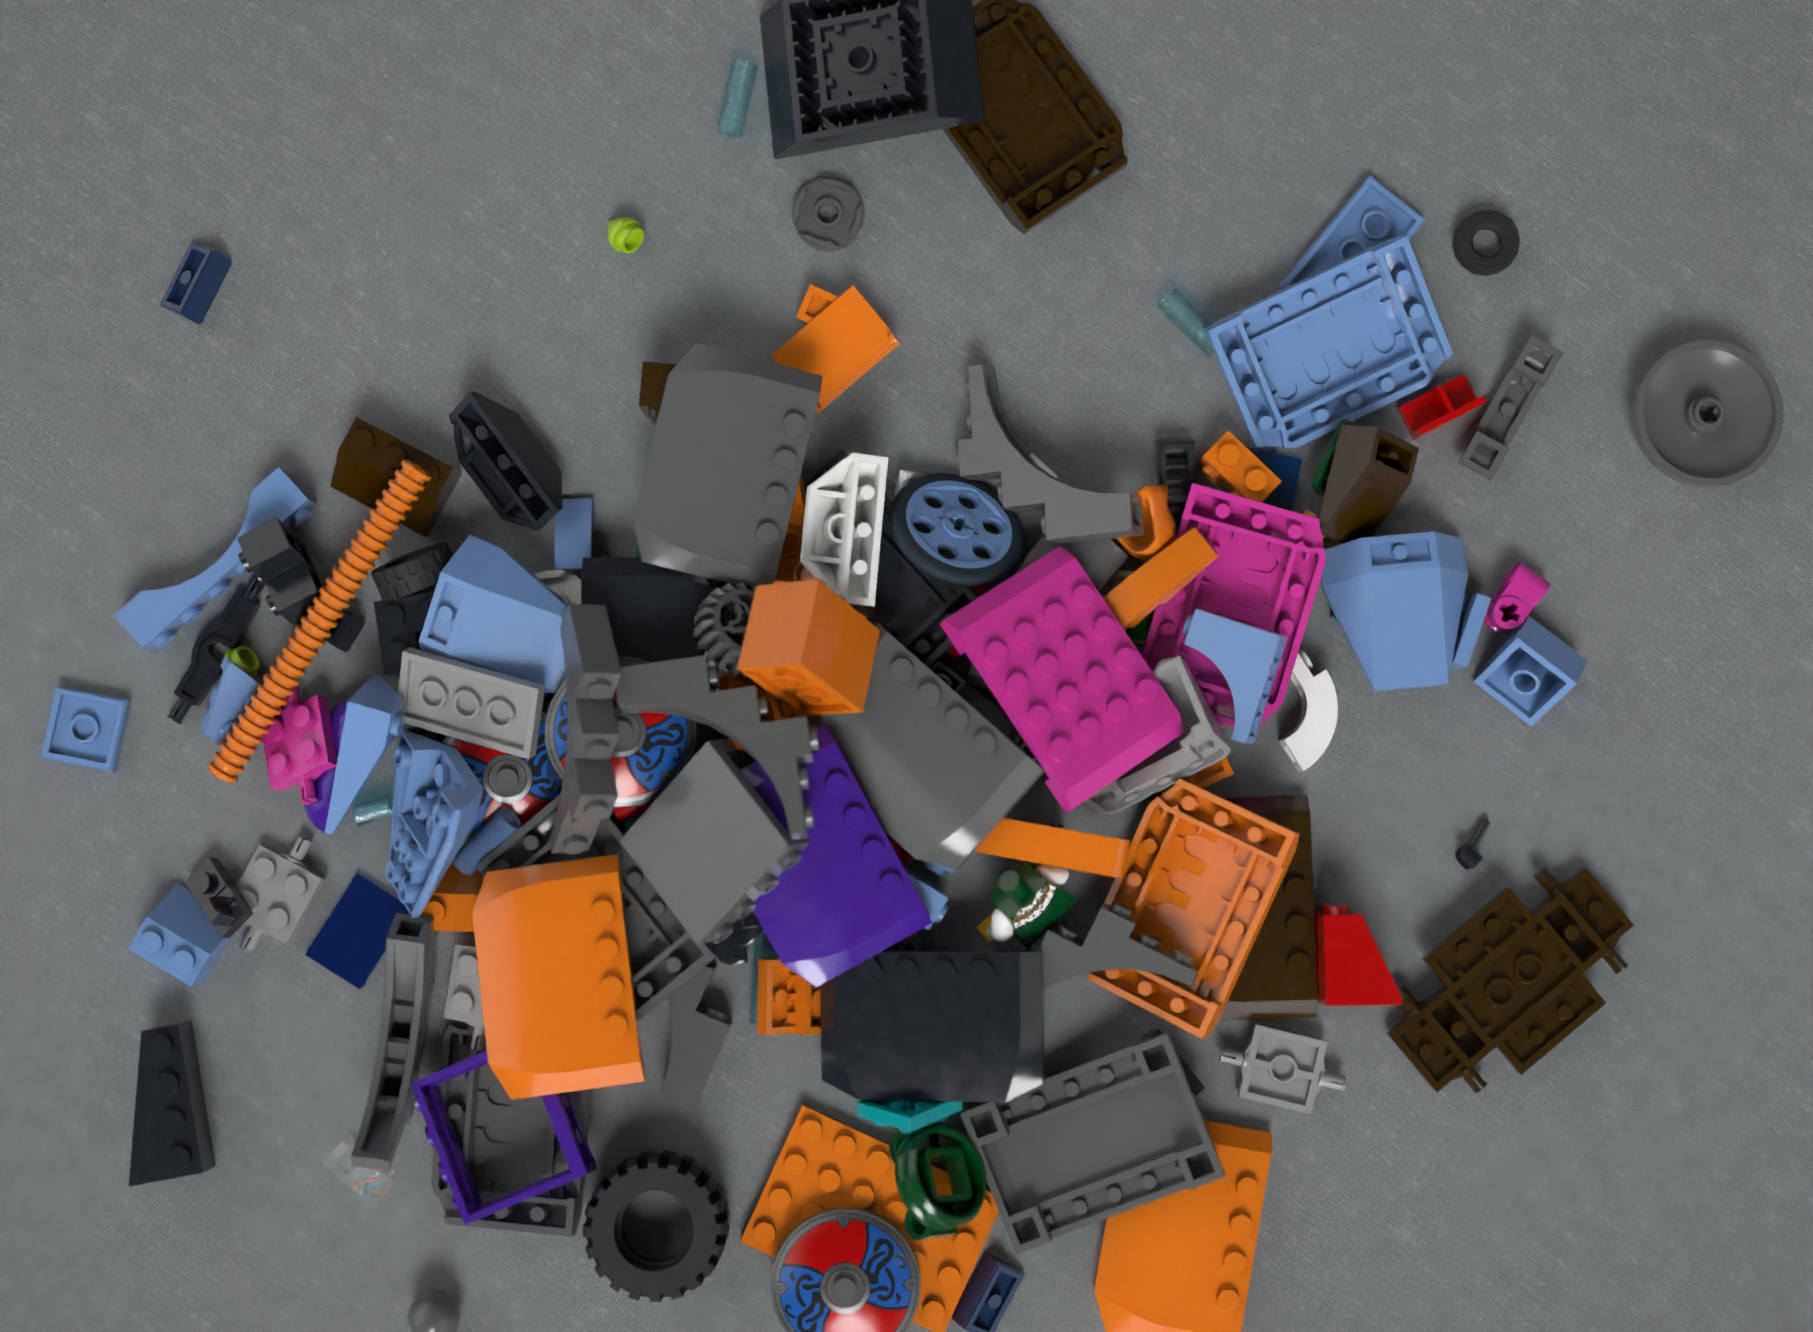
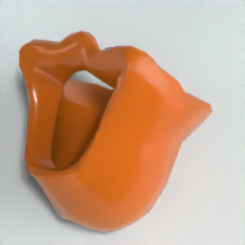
M1167 484L1148 485L1134 493V495L1142 498L1144 535L1116 538L1129 554L1139 560L1149 561L1176 541L1175 521L1167 504Z

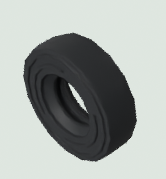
M1489 209L1474 212L1463 219L1456 229L1453 239L1454 254L1460 265L1470 273L1481 276L1498 274L1509 267L1517 256L1520 245L1518 228L1511 218L1502 212ZM1480 230H1491L1498 236L1500 246L1494 255L1483 256L1475 250L1473 237Z

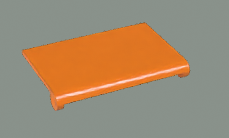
M852 285L773 353L771 357L779 365L823 376L816 413H819L901 344V342L857 288Z

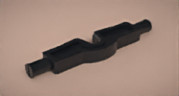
M253 575L243 594L235 593L218 621L204 629L197 638L192 650V663L174 691V694L179 699L169 715H167L174 722L182 724L191 706H200L210 689L222 675V661L213 654V646L221 643L230 649H236L241 645L252 620L260 609V605L255 601L265 587L256 576Z

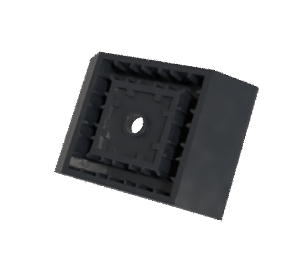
M780 0L760 16L773 155L775 159L985 121L972 0ZM862 50L868 51L870 56L868 63L862 68H854L853 58L855 54Z

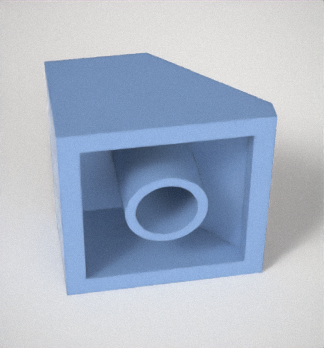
M1528 615L1524 622L1515 628L1503 641L1473 682L1532 727L1578 683L1587 660Z
M177 883L148 914L127 949L192 987L205 983L232 936L230 938H221L214 925L208 921V917L203 909L200 908L190 889L181 883Z

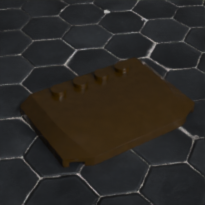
M982 0L973 6L985 121L942 130L1010 224L1023 234H1026L1126 167L1128 160L1127 155H1124L1122 144L1123 131L1120 121L1036 7L1027 2L1023 5L1016 0Z
M1307 795L1225 798L1300 835L1296 852L1219 1020L1317 1017L1318 983L1311 817Z

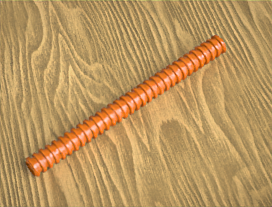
M410 460L401 461L403 467L401 470L396 469L394 472L396 478L394 480L390 479L388 482L390 485L389 489L382 491L384 497L382 500H376L377 508L369 511L371 517L364 519V528L357 530L359 536L357 539L352 538L350 541L352 547L344 550L346 556L344 558L340 557L338 560L339 567L332 569L334 575L327 577L325 580L327 586L319 589L320 597H314L313 602L315 604L313 607L309 606L307 608L309 614L302 616L300 619L302 625L295 627V636H289L288 641L290 643L289 645H284L282 647L284 653L277 655L275 658L277 664L270 666V675H264L263 680L265 682L257 686L259 691L257 694H252V703H247L244 707L246 712L239 714V723L232 725L234 731L227 733V742H222L220 744L221 751L215 752L213 755L215 761H210L207 764L209 771L217 778L227 783H236L238 781L237 774L243 773L245 770L243 764H248L251 760L249 755L256 753V744H261L263 742L262 735H266L269 732L268 725H274L276 721L274 716L281 714V705H286L288 703L286 697L292 696L294 693L293 686H299V677L306 675V666L311 667L313 664L311 658L317 657L319 654L318 647H324V638L331 636V627L336 628L338 625L336 619L342 618L344 615L343 608H349L350 603L348 601L350 598L354 599L356 597L354 592L356 588L361 589L363 586L361 580L368 578V569H374L375 564L373 562L375 559L379 560L381 558L379 553L381 549L386 550L388 547L386 541L393 539V530H399V521L406 519L404 513L406 510L411 511L413 508L411 502L413 500H418V491H424V482L431 480L430 473Z

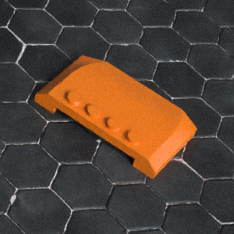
M1179 778L1173 783L1175 785L1148 804L1128 848L1124 877H1115L1104 903L1112 905L1113 901L1133 910L1132 917L1138 919L1132 932L1133 934L1139 936L1140 932L1147 933L1161 942L1159 947L1173 953L1174 949L1187 953L1195 959L1193 964L1199 967L1191 986L1164 975L1133 969L1089 973V981L1201 1039H1207L1221 1017L1296 852L1300 834L1187 780Z
M618 854L486 872L472 911L488 1064L511 1100L646 1081L642 1043H640L622 895L624 889L620 856Z
M1204 1119L1226 1176L1191 1190L1189 1188L1105 1219L1093 1290L1106 1332H1241L1272 1154L1271 1131Z

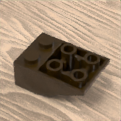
M1341 425L1339 437L1335 444L1330 474L1326 481V490L1321 510L1318 514L1321 534L1342 544L1359 538L1372 537L1411 484L1419 448L1379 427Z

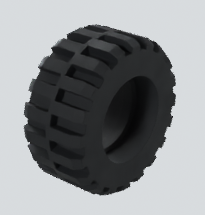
M653 1150L642 1152L640 1156L634 1158L631 1156L623 1160L603 1178L594 1190L593 1196L585 1210L587 1217L583 1225V1237L587 1238L588 1242L585 1250L588 1259L593 1258L597 1265L594 1270L601 1278L605 1275L611 1281L609 1287L616 1292L621 1288L630 1292L628 1298L637 1301L640 1300L641 1296L649 1297L650 1302H662L664 1297L669 1296L674 1300L683 1297L684 1293L689 1289L694 1291L698 1288L708 1275L710 1276L716 1268L729 1235L728 1203L724 1202V1191L721 1185L714 1183L711 1179L712 1173L705 1166L701 1169L694 1164L695 1159L687 1155L681 1158L675 1156L674 1151L664 1150L662 1153H654ZM647 1191L666 1192L679 1199L689 1211L692 1220L691 1237L686 1247L677 1255L667 1259L649 1258L637 1252L627 1241L622 1228L623 1215L628 1204L642 1193Z

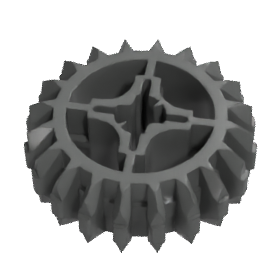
M740 582L735 587L727 583L721 589L716 588L711 591L709 596L701 602L699 610L694 617L693 623L696 627L693 636L700 639L697 650L707 651V660H714L718 663L717 672L726 668L730 671L731 678L741 673L744 680L747 681L751 678L737 669L757 585L748 590L743 582ZM721 614H723L725 618V627H722L720 622Z

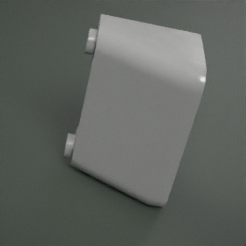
M1180 656L1160 661L1156 665L1153 674L1180 712L1185 732L1083 802L1098 814L1111 815L1120 812L1170 787L1179 778L1185 779L1221 761L1230 754L1231 749L1221 727L1189 667Z

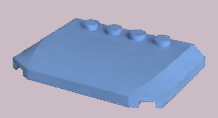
M1404 235L1372 246L1223 317L1204 329L1250 441L1255 447L1297 448L1335 430L1343 418L1352 422L1427 386L1435 376L1433 373L1445 359L1448 360L1453 354L1409 239Z

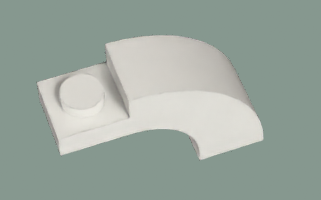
M1302 649L1298 652L1290 678L1300 696V717L1294 729L1279 740L1280 745L1298 772L1308 769L1325 752L1333 737L1338 717L1337 695L1328 671L1325 669L1312 675L1310 669L1313 668V665Z

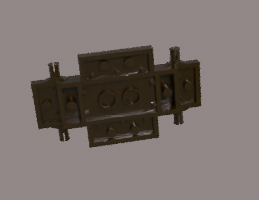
M1546 867L1540 869V873H1535L1533 877L1547 891V894L1543 901L1531 911L1525 907L1510 888L1505 887L1421 958L1445 987H1440L1429 998L1419 1002L1405 985L1399 988L1402 993V1006L1407 1012L1403 1019L1386 1034L1435 1092L1440 1091L1451 1080L1461 1077L1472 1088L1474 1093L1480 1092L1482 1090L1480 1087L1485 1088L1487 1082L1483 1080L1473 1067L1494 1048L1499 1050L1518 1074H1524L1606 1004L1605 1000L1584 977L1583 973L1601 958L1607 962L1615 974L1623 971L1621 968L1625 969L1628 964L1614 947L1617 945L1620 937L1630 930L1634 924L1586 868H1581L1571 878L1561 883L1557 882Z

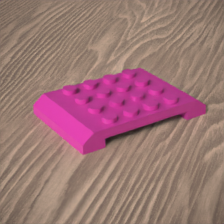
M1061 546L940 623L959 654H967L1049 777L1045 783L1065 813L1080 805L1185 732L1180 712L1076 557Z

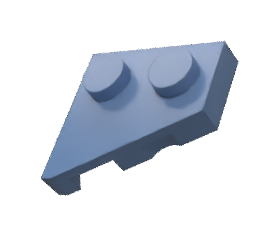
M227 656L222 660L221 668L223 673L218 687H213L209 699L210 708L205 712L200 726L203 734L218 745L222 742H227L226 735L228 732L234 731L232 729L234 723H239V714L246 712L244 707L247 703H252V694L259 692L257 686L264 684Z

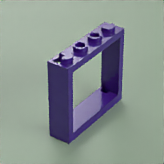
M487 1051L411 1083L417 1100L413 1104L419 1112H422L427 1125L425 1127L426 1138L429 1144L436 1148L440 1159L438 1164L440 1174L445 1182H449L454 1196L452 1198L453 1208L458 1207L465 1225L598 1169L568 1092L541 1095L569 1169L488 1203H482L437 1085L487 1065Z

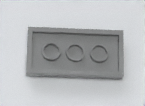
M411 647L402 652L398 695L404 700L401 714L406 715L405 724L526 759L536 755L545 685Z

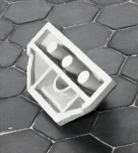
M851 453L807 487L800 562L814 578L826 582L827 586L838 596L845 598L848 604L875 606L888 457Z

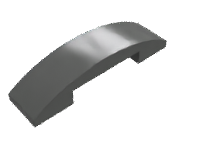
M1533 335L1529 336L1478 421L1458 463L1489 481L1493 479L1510 449L1508 448L1540 389L1546 385L1563 352Z

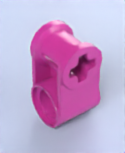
M1518 562L1507 574L1500 585V589L1490 601L1484 618L1485 625L1496 633H1503L1519 627L1546 594L1551 583L1522 562ZM1503 608L1508 610L1506 617L1509 620L1505 622L1501 619L1503 616L1501 609Z

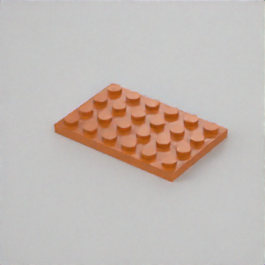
M802 1104L740 1242L776 1258L778 1250L788 1234L799 1223L815 1213L837 1207H855L872 1211L893 1223L907 1238L916 1255L920 1269L921 1288L919 1304L912 1322L933 1332H945L999 1213L991 1190L986 1188L981 1210L970 1222L957 1227L958 1234L941 1239L912 1240L906 1233L904 1226L905 1214L908 1209L903 1203L896 1185L895 1163L890 1157L889 1143ZM932 1163L931 1167L937 1195H952L947 1170Z

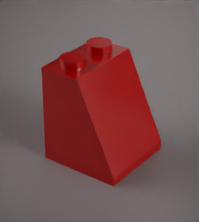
M1322 904L1321 911H1315L1318 1002L1325 1006L1402 1005V996L1362 914L1351 912V907L1344 906V904Z

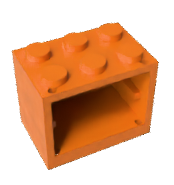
M810 577L798 582L775 581L773 584L756 586L737 669L800 716L862 713L880 630L869 622L865 615L850 606L845 598L838 596L832 591L826 582L821 579Z

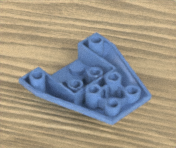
M1431 531L1359 538L1325 549L1326 562L1320 579L1322 591L1373 692L1447 685L1468 577L1463 539Z
M469 535L440 572L419 638L421 651L545 685L544 692L556 693L566 680L560 627L568 604L505 548L475 535Z
M402 731L399 745L395 747L393 754L395 772L389 861L386 864V878L389 883H392L398 893L400 902L404 903L411 917L419 918L476 822L483 786L456 748L411 731Z

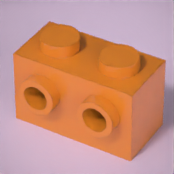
M1229 431L1202 456L1199 463L1203 468L1201 470L1202 473L1213 484H1220L1230 494L1261 503L1282 482Z

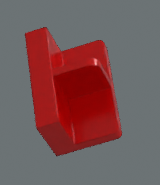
M1465 374L1443 385L1434 387L1431 391L1400 406L1397 410L1413 441L1478 409L1487 400L1484 395L1479 398L1476 397Z

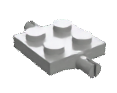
M298 835V839L289 854L279 853L266 845H258L236 886L254 913L245 922L249 929L239 948L253 954L262 935H270L285 944H292L326 881V878L311 871L306 863L303 862L307 851L313 843L311 840Z
M457 943L454 948L444 1018L463 1021L473 1026L470 1049L486 1051L476 946Z
M1253 1023L1250 1040L1244 1052L1226 1048L1225 1046H1222L1220 1051L1222 1054L1231 1055L1234 1058L1220 1055L1219 1062L1240 1066L1241 1079L1237 1096L1240 1098L1311 1115L1315 1096L1320 1091L1321 1086L1343 1092L1345 1086L1331 1082V1080L1346 1084V1076L1325 1072L1324 1057L1328 1044L1325 1040Z

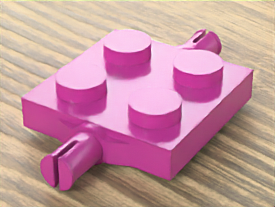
M293 686V695L286 697L288 703L280 715L274 716L276 719L274 725H268L269 732L266 735L263 734L262 738L270 789L282 791L291 786L299 785L301 804L308 805L317 802L314 787L315 779L323 772L337 766V756L327 698L316 695L301 702L299 686Z

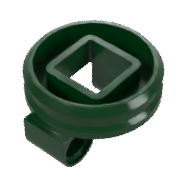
M940 1124L922 1127L920 1132L914 1134H905L898 1131L891 1137L889 1153L892 1161L895 1163V1180L900 1197L908 1209L904 1219V1226L908 1236L912 1240L919 1241L948 1238L958 1234L957 1227L970 1222L979 1213L986 1193L984 1166L973 1144L957 1130ZM945 1159L952 1195H937L931 1167L932 1163Z

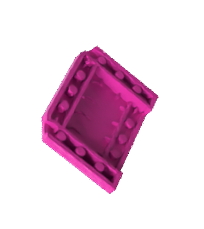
M1192 483L1176 540L1196 527L1219 556L1166 604H1159L1156 607L1142 657L1153 672L1160 661L1180 656L1189 667L1217 722L1234 727V700L1225 677L1207 656L1185 645L1187 636L1183 635V630L1190 614L1194 615L1195 609L1206 610L1287 636L1288 639L1262 716L1261 726L1283 704L1325 566L1326 556L1319 519Z

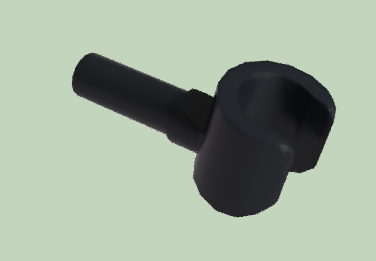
M1484 818L1480 821L1472 838L1455 853L1456 860L1466 870L1474 868L1483 859V856L1475 848L1480 844L1490 824Z

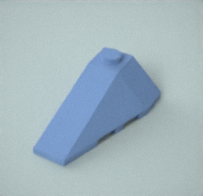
M373 675L348 700L325 828L326 834L332 835L344 822L396 736L399 737L403 731L406 721V715L401 714L404 700L381 676Z

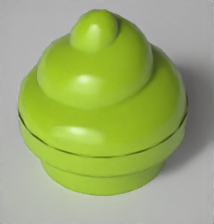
M632 217L611 220L608 223L609 243L618 252L632 253L641 246L644 240V231L641 229L640 223Z
M239 646L236 649H230L224 655V658L227 656L251 675L257 676L260 661L257 655L249 648Z

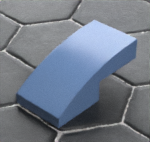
M593 498L562 499V510L555 515V570H582L583 558H593Z

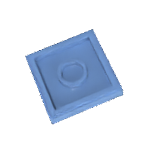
M56 686L40 758L116 772L132 701Z

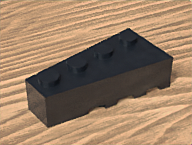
M192 1020L141 1031L129 1187L200 1174L216 1166Z

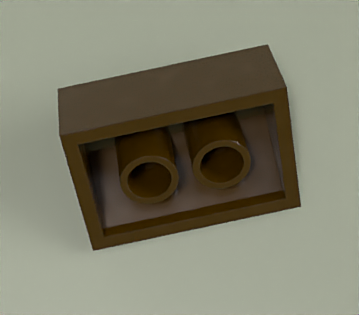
M356 417L338 450L330 487L371 509H376L378 506L375 503L376 500H382L384 497L382 491L384 489L388 490L390 487L388 484L389 480L396 478L394 472L396 469L401 470L403 467L401 461L410 460L430 473L431 480L424 482V491H418V500L411 502L413 508L411 511L406 510L404 513L406 519L404 521L400 520L399 523L428 538L462 474L440 460Z

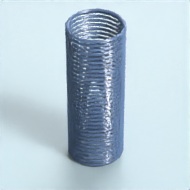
M501 808L479 831L462 845L456 854V858L454 857L453 859L455 866L464 874H473L478 869V863L521 828L519 818L511 810Z

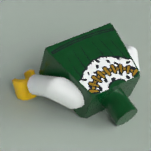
M1026 861L1015 871H1005L999 877V887L991 894L989 899L995 911L976 928L989 943L992 940L1005 942L1013 935L1026 949H1030L1077 901V898L1062 885L1069 877L1068 869L1040 864L1036 867Z

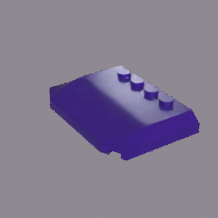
M825 724L817 727L819 750H812L814 762L799 764V767L806 766L809 789L802 790L804 805L811 804L814 827L807 828L810 843L800 852L802 855L800 861L793 867L784 870L777 877L779 880L778 884L771 891L760 895L755 900L756 907L753 910L781 963L816 987L932 923L920 897ZM755 761L740 769L744 777L790 834L784 805L775 785L759 763Z

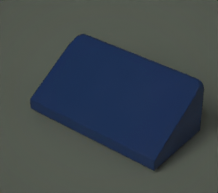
M192 241L160 306L194 323L201 324L232 261L217 251Z
M985 1252L967 1283L951 1318L961 1328L970 1332H995L1025 1273L996 1256Z

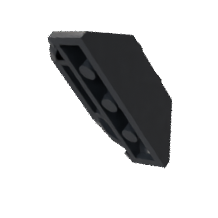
M475 391L470 392L449 414L451 424L454 425V440L460 464L502 520L529 527L534 531L541 530L562 510L561 470L518 413Z

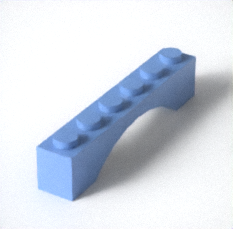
M280 467L276 468L251 491L248 511L241 530L229 549L216 563L200 575L179 585L159 590L140 591L114 617L142 648L155 651L156 649L161 650L167 647L176 638L174 633L183 624L189 625L196 621L202 615L203 610L201 608L211 599L217 600L226 594L231 587L229 583L239 574L243 576L248 573L238 556L242 549L237 537L276 517L288 529L293 525L299 526L312 515L311 509L317 503L288 471Z

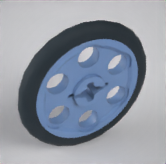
M927 474L912 480L901 488L892 501L890 510L891 531L898 547L915 566L936 579L964 586L989 584L1003 578L1012 571L1022 556L1024 540L1022 526L1016 513L1003 508L998 493L980 481L960 477V474ZM924 499H934L940 503L942 508H932L926 504ZM959 499L970 500L976 508H965L960 504ZM922 523L928 526L931 533L919 532L914 527V524ZM983 524L995 526L1000 533L991 534L987 532ZM954 526L959 527L960 531L955 530ZM938 549L950 550L955 555V559L944 558L940 555ZM973 550H984L988 553L990 559L978 558Z

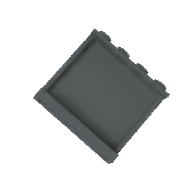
M730 738L707 741L620 839L623 847L697 945L711 941L716 944L726 939L733 931L731 926L738 919L744 918L756 907L755 900L760 895L771 891L778 884L779 880L777 877L784 870L793 867L802 858L800 852L810 843L808 838L793 840L730 759L738 751Z

